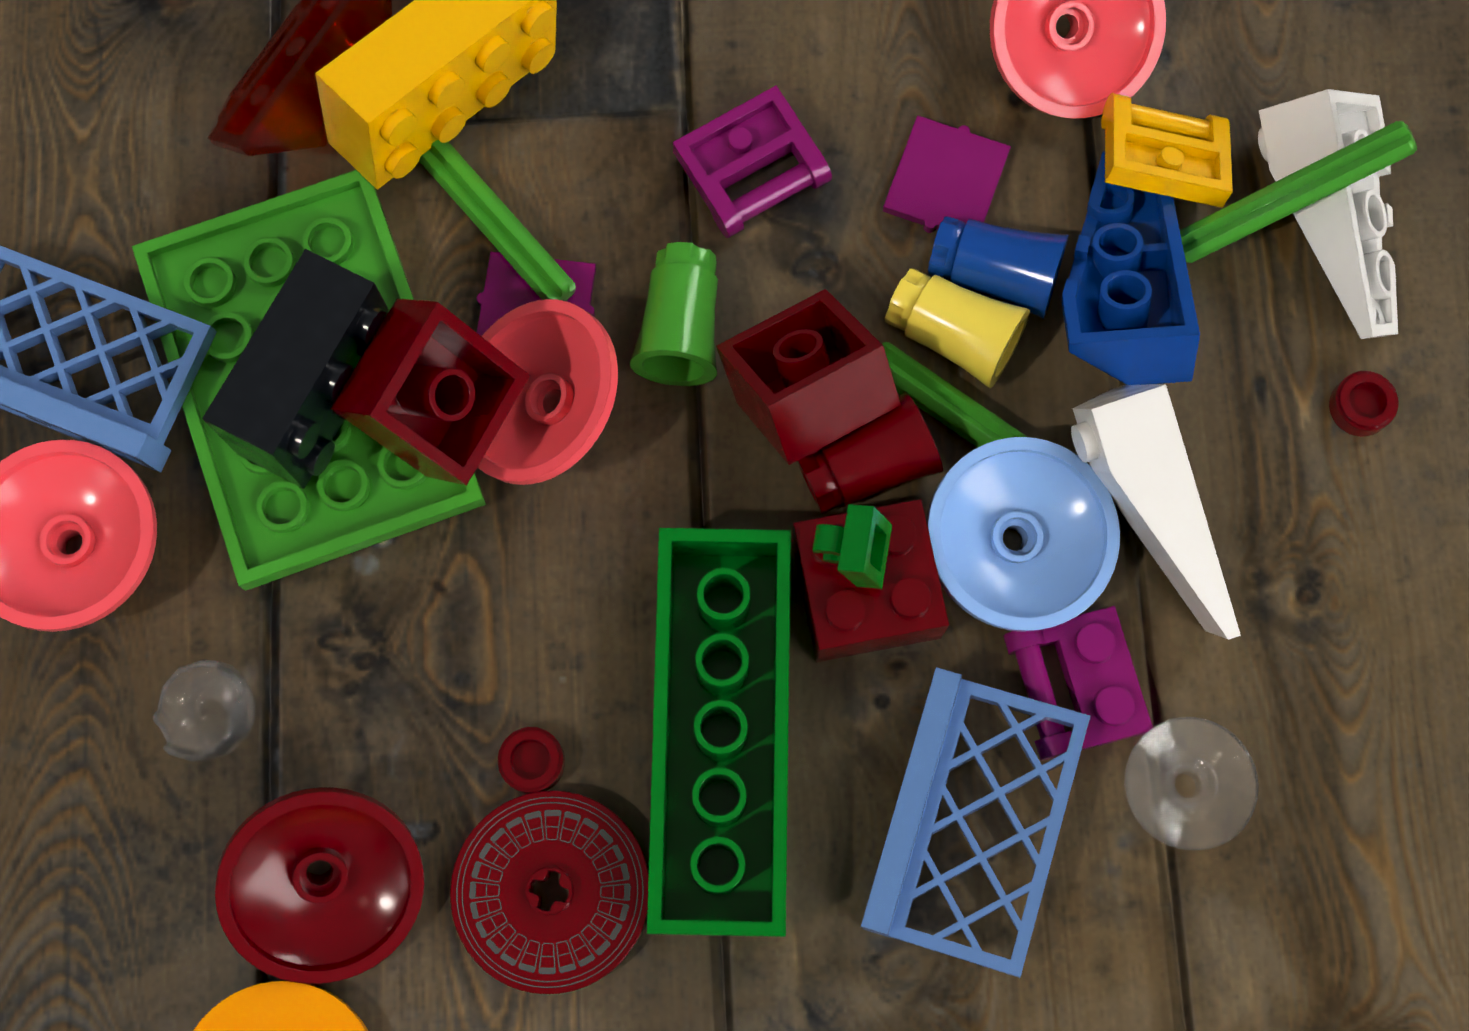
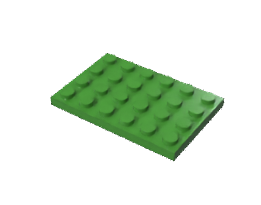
M357 170L132 246L149 302L210 325L217 331L182 408L238 586L243 590H250L487 505L475 472L467 486L426 477L347 420H344L333 439L335 448L329 464L320 475H312L303 489L239 456L202 419L305 249L374 282L389 311L397 298L415 300L376 188ZM175 330L160 337L168 363L183 357L193 335Z

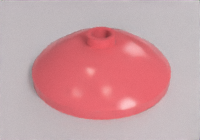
M994 0L990 16V42L993 57L1002 78L1018 98L1032 108L1047 115L1070 119L1101 115L1106 100L1111 93L1129 96L1130 98L1134 96L1154 70L1162 51L1166 32L1164 0ZM1062 15L1067 17L1070 22V30L1063 38L1056 30V23Z
M544 299L529 302L511 310L498 319L482 335L485 340L530 375L477 467L485 474L510 484L528 485L544 482L562 474L576 464L591 449L605 428L617 393V356L612 340L604 326L592 314L575 304L557 299Z
M51 440L24 447L1 460L0 617L27 629L57 632L84 627L115 611L135 592L149 569L156 547V512L150 493L139 475L112 452L100 446L77 440ZM81 535L82 545L80 549L73 554H67V542L72 537Z

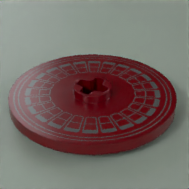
M539 791L525 794L505 802L491 811L477 824L465 840L456 859L451 879L450 903L452 917L457 933L467 952L486 973L496 980L515 989L537 994H560L587 987L608 975L620 965L635 946L647 918L648 866L642 849L631 830L614 812L604 805L580 794L565 791ZM551 872H557L561 874L559 885L569 890L568 898L565 902L554 901L550 911H545L541 909L542 897L533 893V886L536 881L547 882Z

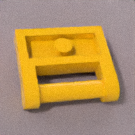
M1111 93L1108 96L1101 119V127L1105 129V183L1211 206L1224 207L1233 192L1230 122L1228 118L1210 114L1205 119L1132 104L1129 96Z

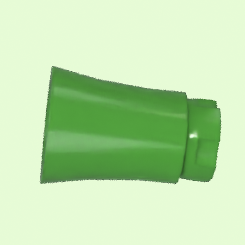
M688 242L668 243L665 249L657 251L656 265L650 275L648 298L641 330L630 360L631 369L639 376L656 383L677 386L702 385L712 381L717 376L714 341L715 304L718 279L715 275L717 260L716 255L710 249L700 248Z

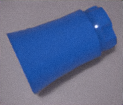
M944 216L933 244L928 275H938L944 279H951L950 282L963 288L1030 309L1031 314L1044 319L1056 285L1068 235L1030 232L996 226L973 219H968L966 223Z

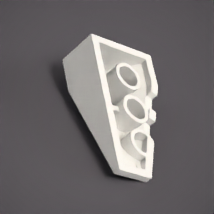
M1327 89L1259 110L1262 128L1258 132V144L1262 156L1269 164V170L1274 180L1278 181L1384 128L1385 124L1379 95ZM1391 165L1293 213L1361 339L1398 334L1395 264L1391 255L1382 249V237L1385 235L1387 228L1393 226V209L1388 203H1383L1380 197L1379 181L1380 176L1391 174Z
M1166 384L1122 385L1072 408L1077 424L1071 427V436L1079 458L1084 463L1089 462L1095 474L1108 489L1113 502L1206 632L1228 640L1241 636Z

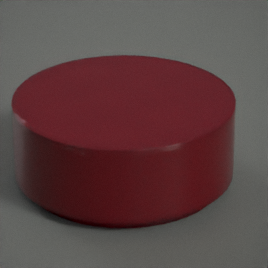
M1358 371L1348 375L1334 388L1329 400L1330 414L1337 426L1348 434L1360 437L1374 435L1386 427L1396 416L1399 405L1398 395L1394 386L1382 375L1371 371Z
M525 727L511 733L502 743L498 753V768L505 782L521 793L529 794L547 791L560 780L565 768V755L562 746L551 733L538 727Z

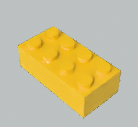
M557 0L412 1L315 73L328 143L377 190L392 178L399 179L406 176L415 168L420 157L431 149L433 142L439 140L441 143L451 141L461 132L468 119L484 107L492 108L499 104L508 94L511 86L529 72L531 74L538 73L548 65L555 53Z

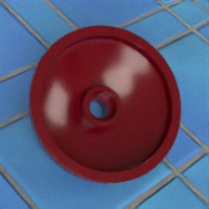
M334 787L303 789L268 802L251 814L234 832L222 853L218 865L215 886L216 910L222 929L229 942L246 961L257 969L279 979L296 983L322 984L351 978L373 968L386 959L403 942L412 929L421 908L424 895V869L418 846L410 830L383 803L365 794L348 789ZM318 860L326 861L331 865L330 870L322 875L312 874L307 868L311 863Z

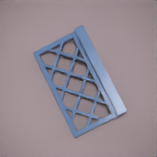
M0 246V273L5 264L21 270L27 286L26 290L0 300V360L5 359L7 367L0 365V409L74 439L100 446L117 456L161 473L172 451L164 443L217 331L210 325ZM36 276L47 279V281L39 284ZM67 288L75 290L82 310L52 322L44 298ZM90 296L102 302L93 305ZM33 303L41 327L11 339L4 315ZM120 309L130 311L137 331L107 344L98 319ZM145 317L157 323L147 326ZM87 324L96 349L66 361L58 336ZM175 330L193 335L183 357L164 365L161 364L153 342L154 339ZM46 341L54 367L32 376L25 375L17 353ZM143 345L151 370L121 383L112 357ZM101 362L110 388L87 398L78 396L71 375ZM173 376V378H172V380H171V382H170V384H169L167 378H170V377ZM60 380L63 389L50 385V383ZM157 384L162 401L151 424L134 418L126 396ZM115 401L118 411L104 405Z
M936 667L861 927L866 931L895 938L1020 978L1090 715L962 679L961 674ZM970 699L998 706L1010 729L977 746L964 724ZM1011 710L1032 717L1018 724ZM1045 720L1072 727L1073 730L1067 752L1043 765L1023 733ZM961 734L969 751L954 758ZM1016 737L1034 770L1000 787L982 754ZM975 759L993 792L959 810L946 787L949 773ZM1063 764L1056 789L1047 773ZM1039 777L1053 801L1050 815L1024 829L1005 795ZM943 798L952 814L936 822ZM998 800L1017 834L982 852L964 818ZM957 822L975 857L941 875L927 851L931 836ZM1046 828L1038 854L1029 837ZM1022 842L1035 865L1032 882L1006 895L987 860ZM925 861L934 879L917 888ZM980 864L999 899L964 918L946 882ZM939 887L957 922L934 935L906 927L913 900ZM1028 893L1022 919L1020 920L1011 902ZM1004 907L1018 932L1011 959L982 951L969 925ZM962 929L971 947L946 940L945 938Z

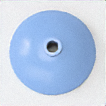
M1011 437L986 443L966 454L950 468L940 481L931 499L926 520L939 581L946 593L959 607L974 618L988 625L1010 631L1026 632L1048 629L1063 624L1084 612L1097 600L1109 583L1115 570L1120 548V527L1115 504L1108 489L1095 474L1092 467L1087 462H1082L1079 456L1069 449L1038 438ZM1006 529L1016 530L1020 534L1022 544L1019 550H1011L1004 544L1003 533Z

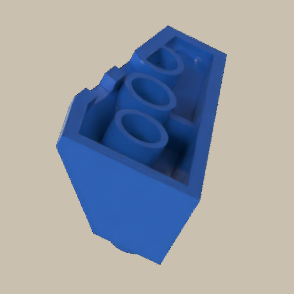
M1102 151L1088 201L1082 232L1078 236L1073 264L1062 293V309L1068 350L1071 354L1126 385L1190 382L1193 379L1200 330L1174 199L1165 195L1105 183V151Z

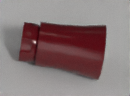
M907 392L899 396L901 406L822 447L818 452L797 461L810 493L822 514L833 510L843 502L847 507L848 504H854L866 497L905 482L943 472L942 461L932 435L919 409Z

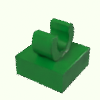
M848 504L845 527L829 524H818L816 526L812 551L824 554L823 560L825 562L838 564V571L855 586L882 589L892 524L874 506Z

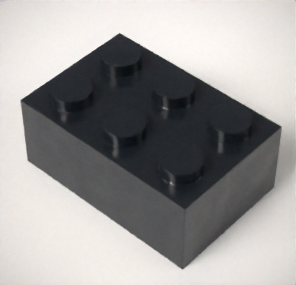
M305 249L202 419L239 456L304 489L312 475H320L332 458L335 448L333 439L346 419L334 412L331 407L389 312L375 283Z

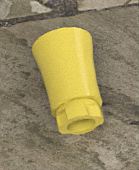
M910 268L894 291L889 302L885 322L905 331L906 337L932 349L962 367L987 387L992 388L1003 373L1017 347L1027 324L1030 309L989 298L956 285L938 275L930 277L917 269Z

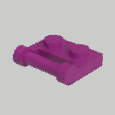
M777 85L672 142L674 155L710 209L715 223L726 238H730L744 230V222L808 186L817 189L832 180V173L824 156ZM788 153H793L799 163L798 165L733 201L730 200L724 190L725 188Z
M1115 606L1078 615L1063 624L1048 629L1026 632L1011 631L1003 635L1008 654L1016 655L1028 698L1057 706L1040 650L1042 647L1055 644L1074 710L1090 715L1082 750L1147 734L1154 730ZM1048 720L1036 725L1040 739L1034 742L1040 761L1056 758L1067 752L1072 731L1065 732L1062 724Z

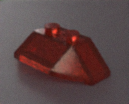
M300 0L227 97L218 116L217 125L211 130L208 139L218 147L246 156L324 147L328 140L315 73L391 18L392 0Z

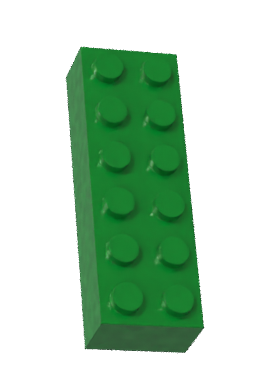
M659 528L647 934L786 937L791 530Z

